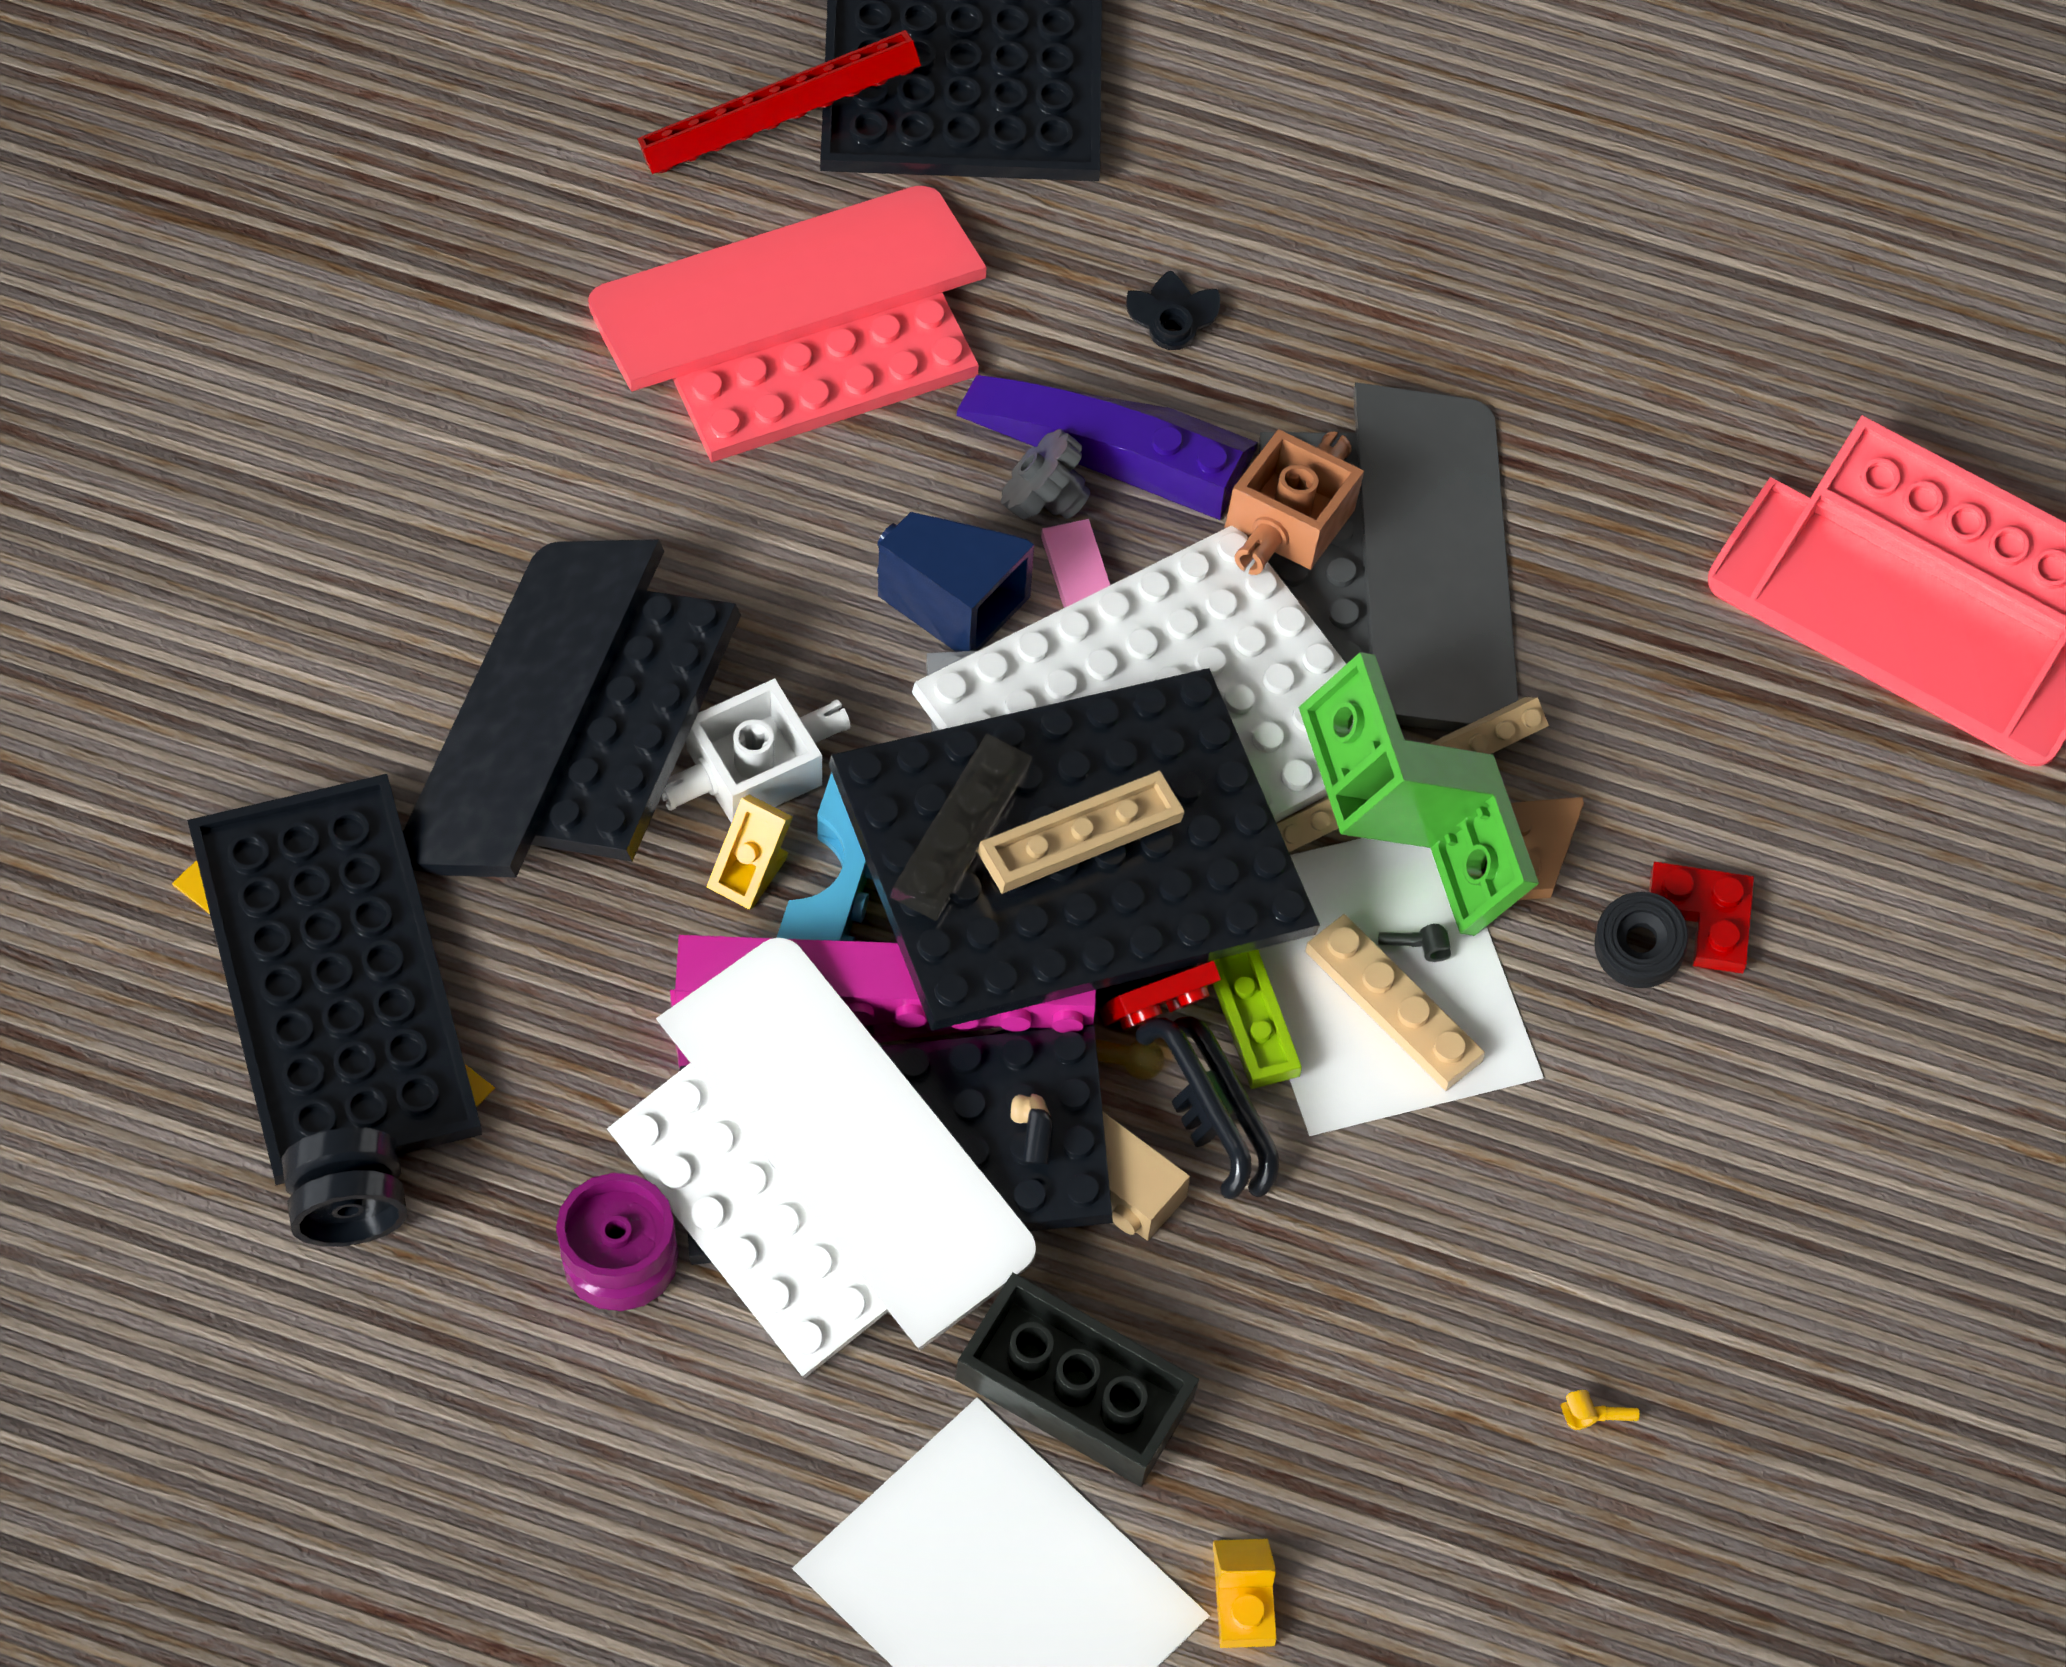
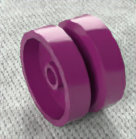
M609 1173L592 1177L571 1191L560 1207L556 1232L567 1283L578 1297L599 1309L625 1311L645 1306L663 1294L675 1277L679 1253L670 1204L658 1187L637 1175Z

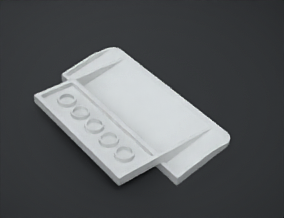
M772 938L763 942L656 1018L690 1063L609 1126L607 1130L647 1181L656 1185L667 1198L671 1211L804 1379L887 1312L893 1316L916 1347L922 1350L999 1292L1012 1272L1020 1275L1033 1262L1036 1244L1031 1232L795 942L786 938Z

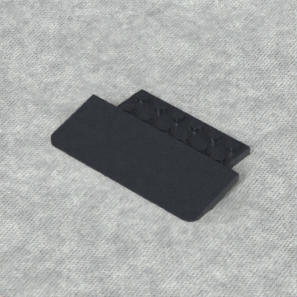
M659 539L560 541L547 544L538 550L529 562L403 830L412 869L445 876L516 878L531 845L633 862L741 617L736 603L647 591L665 552Z

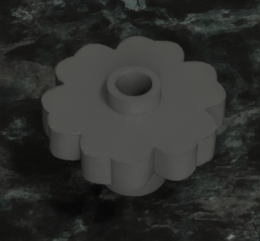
M1062 429L1046 434L1038 446L1030 448L1012 470L1013 478L1008 481L1002 490L1001 504L1022 520L1037 515L1043 507L1054 516L1060 514L1065 519L1074 516L1084 506L1090 495V489L1084 484V477L1074 470L1082 457V444Z

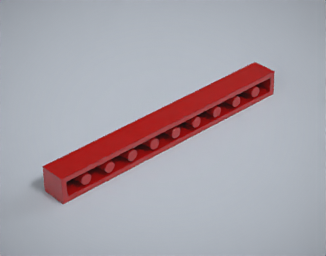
M904 30L637 138L651 173H664L682 162H692L698 159L700 155L709 151L722 150L731 142L749 139L754 133L764 129H774L783 121L791 118H801L808 111L818 107H828L835 100L845 96H855L862 89L870 86H880L886 83L888 79L897 75H907L913 72L914 68L921 66L912 38Z

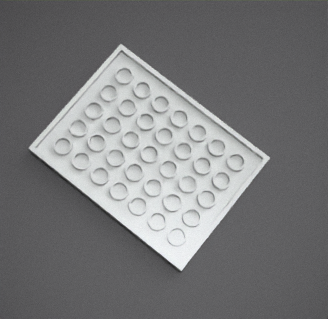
M1229 526L916 681L912 693L937 728L941 730L1210 668L1277 823L1328 796L1298 707L1341 670L1346 663L1268 562L1263 571L1258 575L1249 574L1250 568L1256 562L1255 559L1251 561L1245 571H1242L1237 566L1235 554L1249 537L1235 527ZM1352 723L1350 729L1348 730L1349 733H1350V731H1351V729H1352V727H1353V723Z

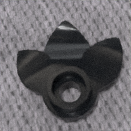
M1168 271L1155 283L1151 293L1136 290L1128 291L1126 307L1128 314L1134 322L1149 329V335L1156 345L1167 350H1180L1193 342L1197 330L1211 325L1216 320L1220 309V294L1217 289H1205L1191 295L1181 279L1173 271Z

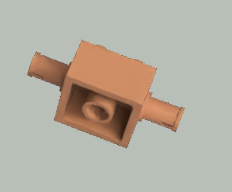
M1278 429L1233 487L1225 528L1233 526L1249 537L1235 554V562L1242 571H1245L1251 561L1255 559L1256 562L1250 568L1249 574H1260L1274 553L1310 570L1355 511L1364 475V470L1343 461L1352 451L1351 444L1344 435L1340 437L1334 447H1331L1330 445L1336 439L1338 432H1328L1324 435L1318 447H1315Z

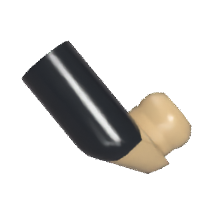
M1033 1093L1031 1097L1016 1095L1012 1099L1011 1119L1016 1123H1027L1023 1162L1035 1165H1049L1054 1126L1045 1100Z

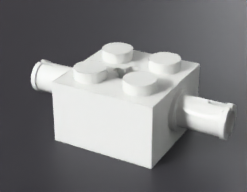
M774 678L697 714L686 739L687 751L696 765L670 776L661 798L663 802L668 800L666 807L669 810H674L677 806L709 792L716 797L729 821L732 823L741 798L749 794L776 807L822 786V754L815 743L843 730L850 729V721L846 710L843 708L839 711L842 704L839 700H834L826 706L799 717Z

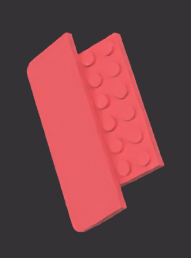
M913 186L601 284L592 290L588 302L590 312L599 332L631 392L673 379L712 463L976 377L979 365L942 292L986 279L987 267L941 194L936 189L928 186Z
M1861 415L1811 498L1772 477L1768 479L1709 570L1708 586L1716 597L2026 765L2044 766L2055 759L2066 741V523L1863 415Z

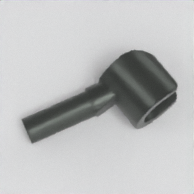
M1433 923L1427 925L1420 932H1379L1378 945L1422 946L1424 958L1429 962L1444 961L1451 956L1448 932L1440 924Z

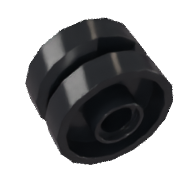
M348 1127L322 1131L296 1142L286 1150L281 1158L286 1191L291 1195L287 1204L292 1234L304 1243L323 1247H344L367 1243L384 1237L398 1229L408 1217L403 1183L398 1180L401 1175L397 1142L386 1132L371 1128Z

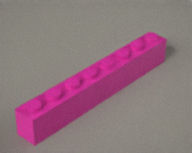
M679 935L675 984L676 1004L763 942L772 938ZM789 939L804 951L863 1025H868L872 1022H895L903 1027L915 1028L929 1024L898 943ZM1096 990L951 1027L966 1030L977 1026H1001L1005 1030L1015 1032L1024 1031L1029 1028H1053L1060 1033H1076L1081 1031L1085 1025H1093Z

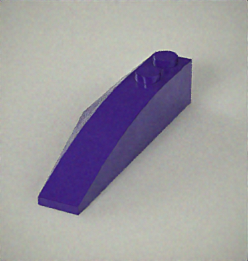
M976 375L957 409L958 417L1034 447L1038 446L1046 434L1062 429L1083 446L1079 465L1218 520L1221 519L1231 500L1233 487L1245 473L1258 447V442L1172 408Z

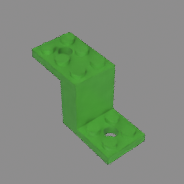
M1358 653L1298 707L1340 834L1431 848L1460 934L1475 936L1539 884L1494 755L1404 740L1374 654ZM1352 723H1353V727H1352V729H1351V731H1350V733H1349L1348 730L1350 729V727H1351V725H1352ZM1487 857V869L1485 871V874L1482 876L1481 871L1485 866Z

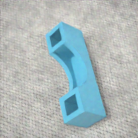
M831 772L817 814V839L836 854L842 865V870L837 879L821 893L804 899L788 901L776 938L855 941V937L849 936L853 922L862 923L866 913L869 893L863 891L867 879L873 878Z

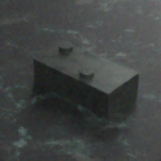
M1014 1272L1008 1278L959 1357L955 1377L956 1381L1139 1487L1143 1485L1192 1403L1199 1383V1378Z

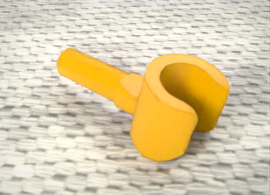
M1577 1390L1569 1393L1566 1396L1567 1402L1560 1405L1567 1424L1574 1430L1585 1429L1597 1421H1638L1640 1415L1638 1408L1606 1407L1605 1405L1594 1407L1587 1390Z

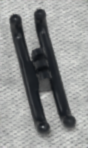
M1192 1016L1179 1017L1174 1021L1164 1017L1152 1018L1143 1023L1135 1034L1139 1044L1145 1046L1153 1043L1158 1038L1164 1039L1189 1083L1172 1100V1105L1177 1113L1190 1109L1183 1115L1181 1121L1186 1130L1198 1127L1190 1136L1196 1147L1203 1146L1218 1135L1228 1153L1231 1169L1228 1177L1220 1187L1223 1197L1226 1199L1238 1197L1247 1184L1252 1196L1262 1197L1266 1195L1277 1179L1279 1154L1274 1141L1213 1032L1205 1022ZM1187 1037L1193 1039L1210 1071H1205ZM1235 1119H1238L1258 1157V1170L1250 1182L1249 1178L1252 1171L1251 1155L1233 1121Z

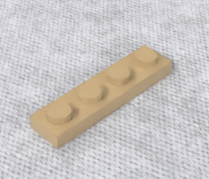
M1157 771L980 841L977 852L1003 894L1181 822L1185 811L1162 773Z
M1345 914L1307 942L1305 952L1445 1091L1483 1062L1485 1052Z

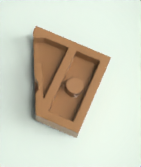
M1583 797L1511 803L1539 882L1537 886L1519 900L1552 897L1583 809Z

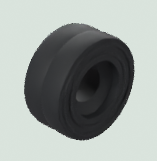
M1651 892L1629 893L1610 903L1599 918L1594 941L1595 953L1603 970L1618 983L1633 988L1654 987L1670 979L1680 968L1688 946V928L1682 913L1665 897ZM1634 928H1647L1654 934L1656 945L1648 952H1636L1629 947L1626 939L1627 934Z

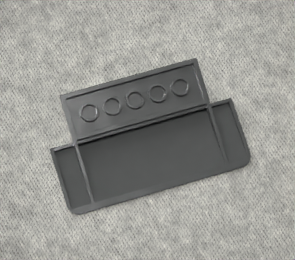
M1355 382L1353 397L1356 433H1338L1336 439L1330 445L1334 447L1340 437L1344 435L1349 440L1352 451L1343 461L1364 470L1355 511L1311 570L1277 553L1272 555L1268 563L1346 664L1360 652L1376 656L1399 725L1454 732L1518 701L1495 417L1485 404L1475 399ZM1260 432L1259 454L1276 432ZM1286 432L1315 447H1318L1326 434Z

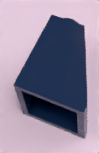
M910 512L898 525L895 523L889 525L878 540V597L955 652L979 651L1031 596L1034 544L1027 539Z

